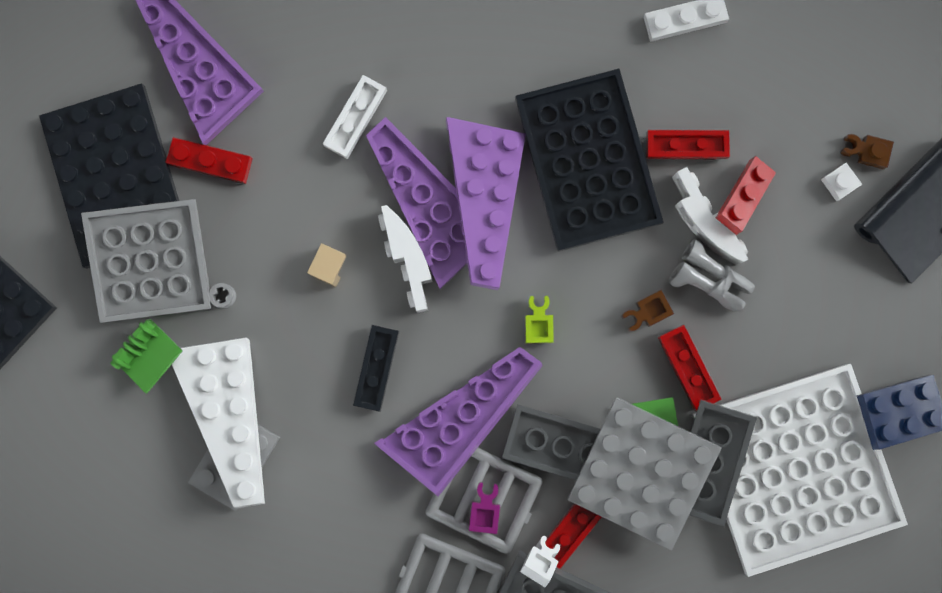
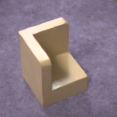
M321 243L307 273L336 287L341 278L338 276V273L345 261L346 255Z

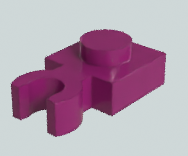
M479 482L477 493L481 500L480 502L472 501L469 531L497 534L500 504H494L492 501L498 495V485H493L492 493L485 494L482 491L483 482Z

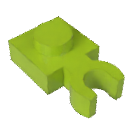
M530 296L528 300V305L533 311V315L525 316L526 343H554L553 315H545V310L550 304L548 296H544V305L541 307H537L534 304V296Z

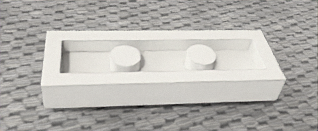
M696 0L648 12L643 17L650 42L724 24L729 20L724 0Z
M362 75L323 142L324 147L348 159L386 94L387 88Z

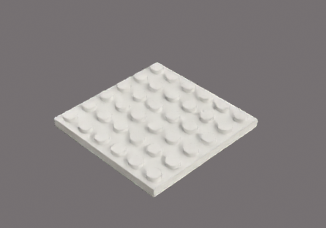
M851 364L832 368L720 405L757 417L727 516V522L744 573L748 577L908 525L882 450L872 449L857 399V395L862 393ZM696 413L691 414L692 419H693V422H694Z

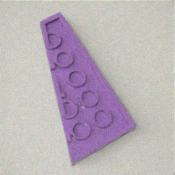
M136 0L145 22L151 30L153 39L164 58V62L180 97L187 107L188 114L199 133L202 144L207 145L264 91L176 0Z
M385 117L366 137L423 252L438 287L441 289L467 264L466 245L462 232V219L456 188Z
M446 117L456 193L462 219V232L466 245L470 284L498 290L500 288L526 134Z
M519 347L493 364L492 368L480 376H475L468 381V384L457 391L454 390L419 413L418 417L406 425H401L395 429L394 433L385 439L381 438L374 444L439 497L543 365L539 360Z

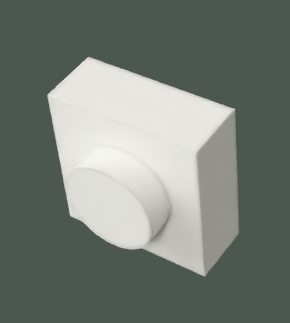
M847 162L821 179L836 201L862 185Z

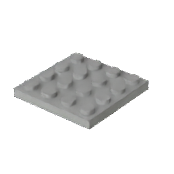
M196 199L81 213L100 323L211 309L213 307L209 298L210 287Z
M616 397L573 485L568 500L672 551L722 448Z

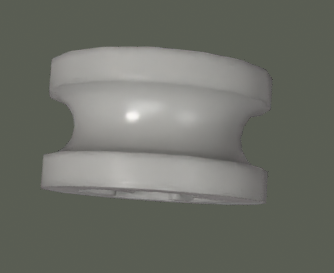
M224 283L215 284L209 291L210 302L219 308H229L235 303L236 292L230 285ZM221 289L229 292V295L225 297L226 302L224 303L216 298V296L220 295Z

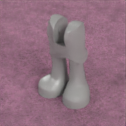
M693 239L682 255L681 259L685 262L677 265L668 283L674 287H681L685 284L693 285L706 292L708 296L718 300L724 308L732 312L742 311L746 303L728 292V289L731 285L744 293L751 294L755 285L744 276L733 271L729 266L725 265L723 267L705 253L703 244ZM687 263L704 269L705 271L717 277L719 280L716 283L713 282L709 278L705 277L704 275L696 271Z

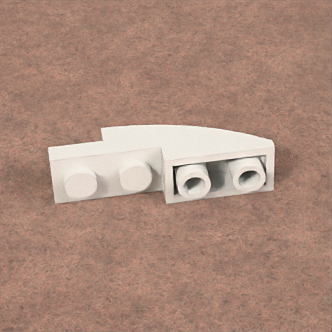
M687 167L676 172L672 179L683 200L678 202L675 207L691 231L708 248L725 260L735 265L748 260L746 256L748 251L744 242L740 239L738 240L731 230L715 218L718 213L712 215V205L706 196H702L698 188L699 181L693 172L690 173Z
M387 205L381 206L383 214L378 215L381 230L387 231L389 239L384 241L387 257H393L395 263L405 261V265H401V271L404 281L409 280L411 291L407 292L410 308L415 307L417 313L428 311L422 284L433 281L423 252L415 237L400 217Z

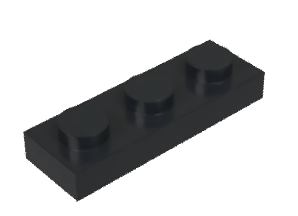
M375 325L371 326L353 406L381 412L399 336L398 330Z

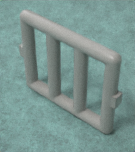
M477 448L471 457L479 460V463L455 515L452 516L439 510L451 482L439 497L433 494L426 509V515L500 552L509 554L524 523L528 524L532 515L530 512L543 481L539 476ZM489 466L504 472L498 486V495L492 501L494 504H500V508L514 478L530 484L504 540L489 533L469 531L470 524L464 522L472 501L477 494L478 483L483 481Z
M419 534L407 564H403L399 574L401 579L395 593L408 592L425 547L441 553L425 593L438 592L451 557L467 563L455 593L468 592L477 568L492 574L485 593H497L505 574V568L500 564L426 534Z

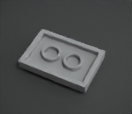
M258 424L261 467L263 468L281 437ZM208 449L188 483L236 511L239 508L233 507Z

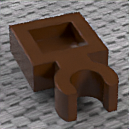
M848 134L844 137V141L851 142L853 148H844L840 154L846 157L856 154L859 155L857 163L883 170L888 168L894 144L893 141L871 135L863 137V141L854 134Z
M659 290L636 302L638 311L628 310L621 317L622 319L628 316L634 317L635 324L629 327L628 331H635L640 328L644 320L647 326L650 327L673 315L674 312L662 290Z

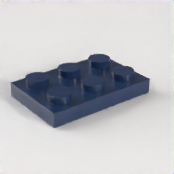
M934 375L922 376L857 395L873 450L884 449L942 431V400Z

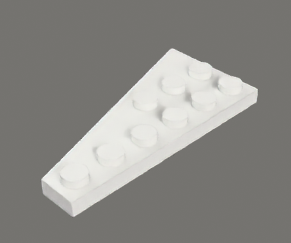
M248 338L181 348L183 351L172 363V366L233 507L242 508L265 504L250 340Z

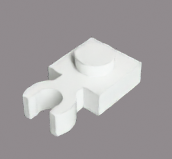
M543 536L536 547L533 546L520 571L543 587H546L552 578L558 564L554 557L560 550V545L558 544L553 549L548 548L545 544L546 536Z

